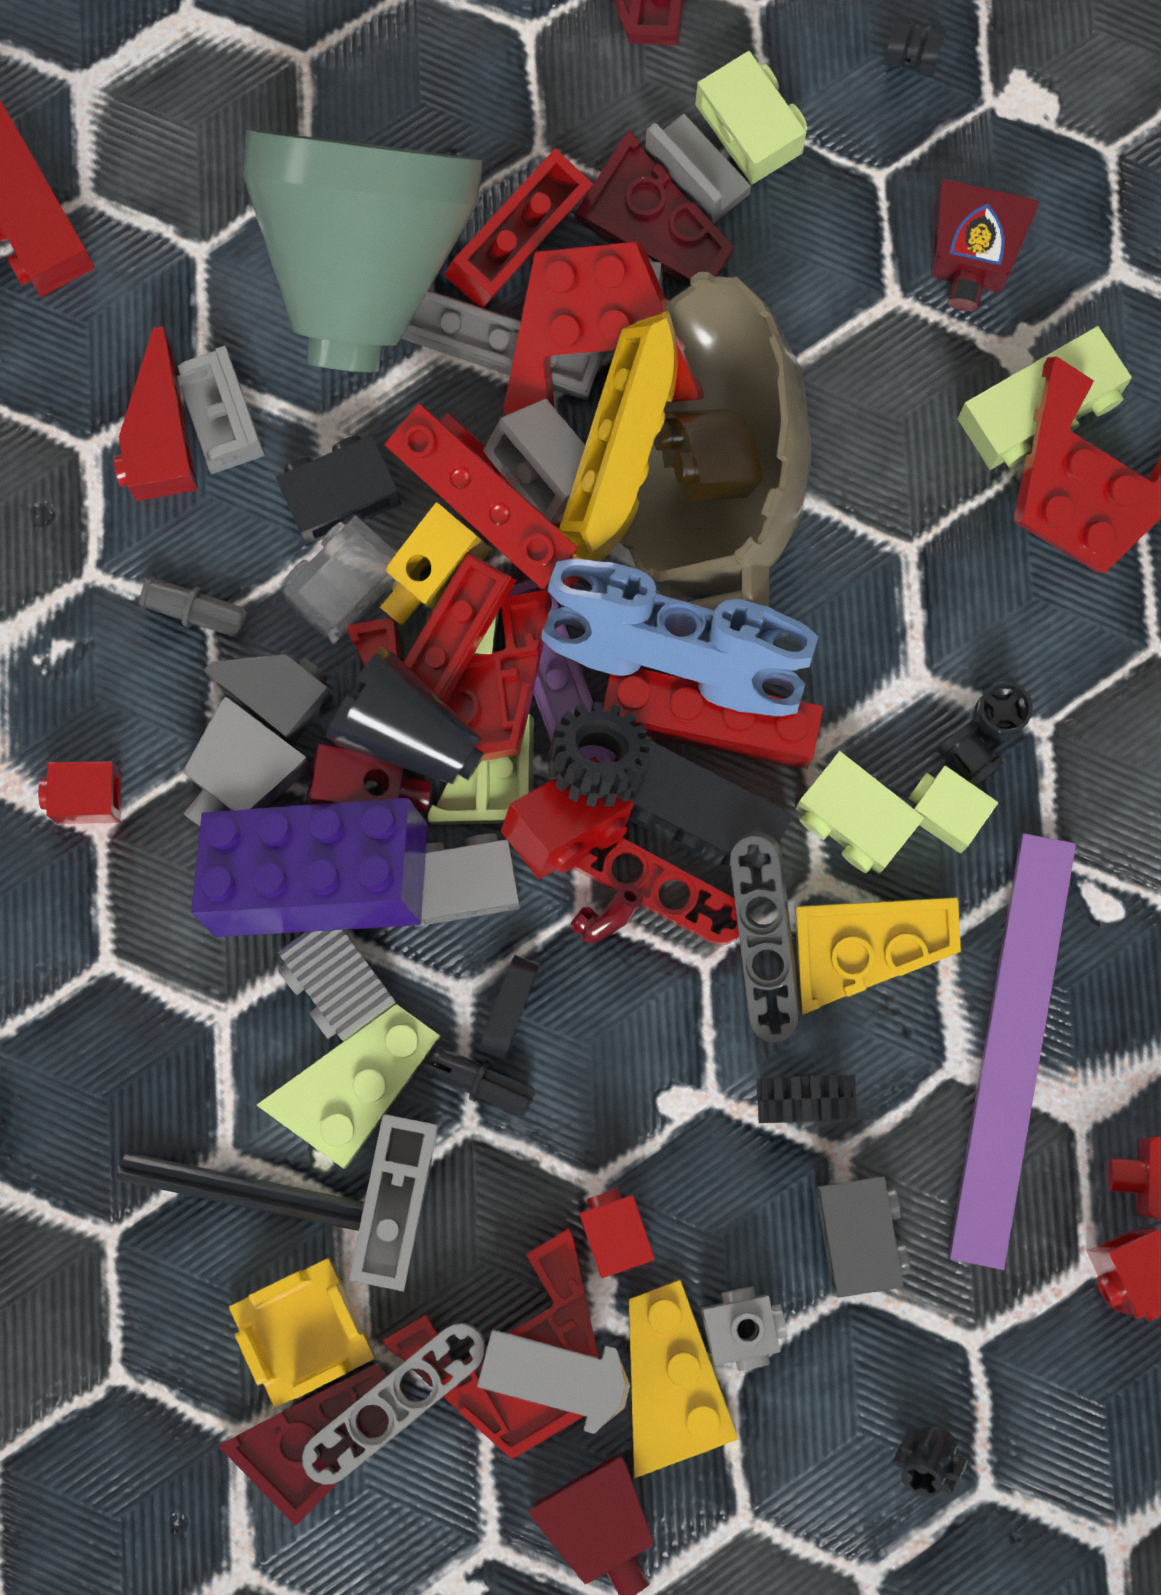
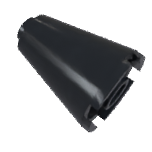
M380 647L357 677L359 683L351 696L346 695L329 727L326 737L335 743L336 746L450 784H454L459 776L469 781L485 755V752L477 748L481 737L393 652Z

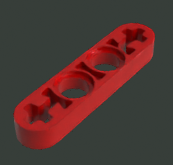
M622 837L613 844L615 847L606 856L602 872L592 868L598 862V857L589 852H586L583 859L573 867L574 870L617 892L621 886L627 884L621 883L614 878L612 874L613 862L622 855L635 856L642 864L643 873L638 881L628 885H633L641 892L643 896L642 907L711 944L718 946L728 945L739 937L735 899ZM599 845L595 847L602 852L604 851ZM677 880L687 886L690 898L684 907L672 910L666 908L661 903L658 892L660 887L667 881ZM699 892L710 897L705 901L703 907L716 913L722 907H727L732 911L730 920L736 924L733 931L724 928L720 935L710 930L713 921L701 913L698 914L696 923L686 919L696 906Z

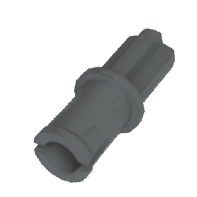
M150 575L146 579L140 594V608L150 609L182 620V625L187 628L195 624L231 637H236L245 625L246 610L243 607L204 595L202 588L197 586L190 590Z

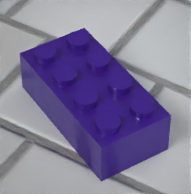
M409 798L203 812L201 814L191 914L214 937L421 925L428 824Z

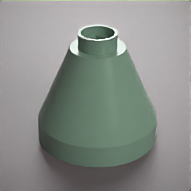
M246 130L242 175L292 330L296 334L309 337L307 364L355 372L379 371L381 346H393L399 343L478 204L483 160L371 144Z

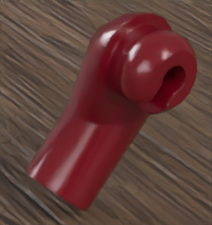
M623 885L618 889L600 916L592 908L582 907L570 923V927L573 932L583 937L581 941L597 943L627 925L642 904L643 896L638 888L633 885Z

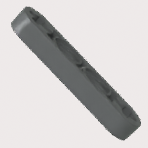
M753 831L744 834L738 839L731 852L730 865L750 1024L752 1030L759 1038L767 1042L777 1043L787 1040L795 1032L800 1020V1001L782 852L779 843L773 836L765 832ZM751 844H757L760 853H769L771 859L766 860L761 869L762 881L767 882L770 879H774L775 886L759 884L748 889L744 888V882L752 884L755 879L752 862L743 861L741 857L748 853ZM759 896L771 899L776 904L778 910L777 918L769 924L754 922L747 911L749 901ZM767 949L779 953L784 962L783 971L773 977L760 974L754 965V956L758 952ZM786 985L788 991L781 989L778 991L777 1004L779 1011L789 1013V1016L783 1019L781 1027L776 1028L773 1027L771 1019H762L761 1015L767 1013L769 1008V990ZM757 988H759V989H764V990H768V991H764V992L758 994V993H757Z

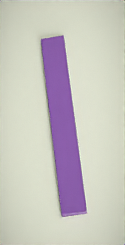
M1024 833L1020 836L948 1259L1000 1270L1005 1269L1076 843Z

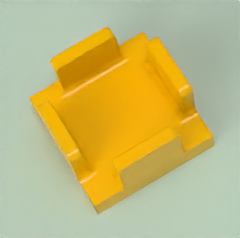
M327 1258L305 1270L287 1276L229 1306L239 1329V1332L235 1333L236 1340L257 1385L264 1384L274 1408L294 1398L296 1399L377 1358L331 1258Z

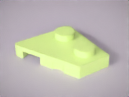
M528 714L520 755L481 761L469 781L459 776L454 784L448 783L437 805H432L428 813L429 823L432 825L500 824L505 820L510 803L533 791L534 718L530 714Z

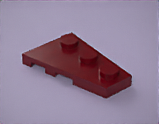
M628 129L597 177L594 185L575 211V220L615 244L642 241L645 251L652 262H660L663 272L689 287L691 286V277L698 272H709L713 276L719 277L732 257L734 247L694 202H689L671 182V176L659 163L656 165L640 147V141Z
M375 1363L221 1443L218 1447L297 1526L338 1483L324 1485L315 1482L307 1475L302 1459L305 1446L316 1434L389 1374L378 1363ZM401 1387V1390H402L404 1396H406L409 1400L415 1401V1400ZM367 1405L359 1411L357 1425L365 1436L379 1437L388 1428V1415L380 1406ZM345 1423L337 1427V1430L343 1433L345 1437L336 1445L327 1448L323 1443L318 1444L317 1449L320 1452V1456L315 1461V1464L320 1470L328 1466L333 1468L335 1472L340 1470L342 1467L337 1459L352 1445L356 1455H360L365 1451L364 1447L351 1438Z

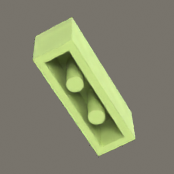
M1099 326L964 403L957 419L990 470L1003 462L1008 467H1013L1024 461L1026 455H1031L1037 425L1033 417L1035 409L1040 408L1046 379L1041 376L1047 357L1057 356L1094 380L1070 426L1072 432L1080 425L1077 421L1079 418L1094 411L1096 416H1101L1123 401L1124 398L1121 394L1132 377Z

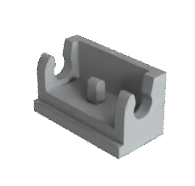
M226 346L187 360L178 366L180 375L177 376L211 474L265 456Z

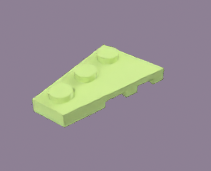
M396 1004L258 1103L257 1106L340 1167L346 1169L379 1124L383 1114L387 1113L441 1036Z

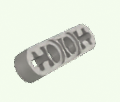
M465 1323L453 1324L440 1332L308 1442L302 1455L303 1467L307 1475L315 1482L324 1485L335 1484L344 1479L480 1365L486 1351L485 1340L481 1333L474 1326ZM455 1334L461 1340L469 1335L475 1343L470 1349V1354L474 1359L468 1364L460 1358L452 1362L444 1370L451 1374L453 1378L446 1384L443 1383L437 1367L426 1360L424 1355L433 1350L438 1361L451 1348L447 1340L449 1336ZM418 1368L424 1370L432 1379L433 1388L431 1394L422 1401L409 1400L401 1390L402 1376L411 1369ZM367 1405L380 1406L388 1415V1428L379 1437L365 1436L357 1425L359 1411ZM345 1423L351 1438L364 1447L365 1451L360 1455H356L352 1445L337 1459L342 1467L340 1470L335 1472L330 1466L320 1470L315 1464V1461L320 1456V1452L317 1449L318 1444L323 1443L327 1448L336 1445L345 1437L343 1433L337 1430V1427Z

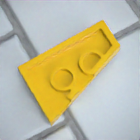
M956 897L794 906L800 1013L802 1015L845 996L849 997L867 990L866 988L898 975L902 976L961 952L958 898Z
M681 1280L629 1298L634 1478L738 1440Z

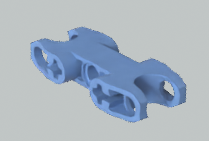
M585 559L557 561L549 581L548 592L563 607L550 610L541 638L555 652L588 668L612 675H630L636 672L642 665L699 682V690L702 696L709 702L739 712L769 716H786L797 713L805 683L793 671L810 667L818 636L805 624L783 615L770 607L746 600H726L719 604L716 610L659 595L656 594L654 580L647 573L617 563ZM571 576L582 577L591 584L592 590L588 592L572 589L564 585L562 581ZM567 624L585 630V633L579 638L568 639L560 636L555 629L560 625ZM791 637L798 640L804 649L799 652H791L774 646L773 643L778 638ZM763 683L780 685L789 690L791 696L782 700L774 699L764 692L762 685Z

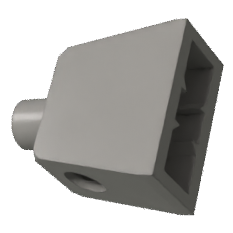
M225 697L185 766L184 774L200 787L202 791L184 812V815L200 827L201 814L203 812L268 808L310 769L311 765L303 754Z

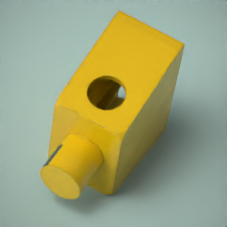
M436 502L387 565L385 571L398 582L378 606L403 626L422 602L431 609H435L445 591V587L450 583L467 552L484 560L492 549ZM431 565L429 577L424 581H420L422 570Z

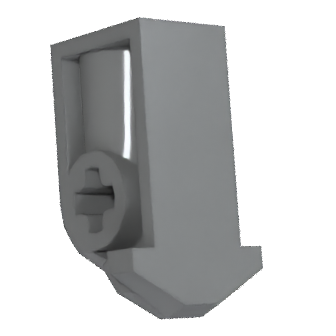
M492 1329L477 1387L587 1416L583 1430L595 1434L604 1424L625 1408L630 1384L616 1348L605 1346L602 1359H598L587 1354Z

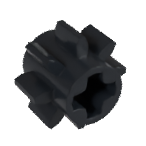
M926 1427L918 1433L911 1428L898 1448L893 1465L904 1468L902 1471V1482L910 1491L919 1496L934 1497L941 1490L948 1495L952 1494L956 1482L962 1477L968 1459L956 1455L959 1441L948 1431L939 1427Z

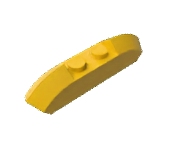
M669 311L637 321L621 331L559 530L580 548L573 555L575 559L599 562L603 560L622 540L638 510L640 502L637 493L647 477L649 471L648 458L655 436L663 426L665 419L664 407L666 401L672 402L677 379V343Z

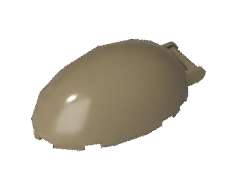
M698 272L691 277L690 287L672 298L671 301L666 299L668 305L665 307L670 313L678 338L683 340L686 349H683L695 379L700 381L704 398L691 401L666 402L664 412L732 409L736 411L747 424L754 440L763 481L748 498L686 501L683 486L677 482L674 468H664L662 451H657L653 442L648 458L649 471L637 493L640 504L621 543L623 547L630 551L636 566L635 569L647 573L654 580V583L660 586V595L687 602V594L724 593L687 602L712 610H716L719 604L731 599L746 600L768 607L769 570L779 560L803 515L811 464V435L803 371L769 307L737 276L735 278L715 277L709 272Z

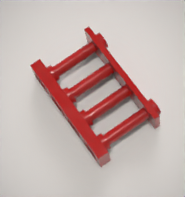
M419 403L384 444L541 589H545L549 584L557 561L575 559L573 555L580 548L559 530L561 522L555 525L552 524L517 492L483 452L486 445L452 414L446 413L439 420ZM571 576L562 582L567 587L573 588L582 577Z

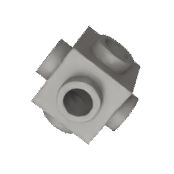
M754 1286L721 1293L723 1303L701 1307L710 1355L715 1366L736 1361L738 1371L759 1368L770 1364L769 1354L781 1352L778 1339L787 1337L782 1307L780 1304L771 1306L769 1296L766 1294L756 1296ZM744 1319H752L754 1323L753 1333L746 1338L739 1337L737 1334L738 1324Z

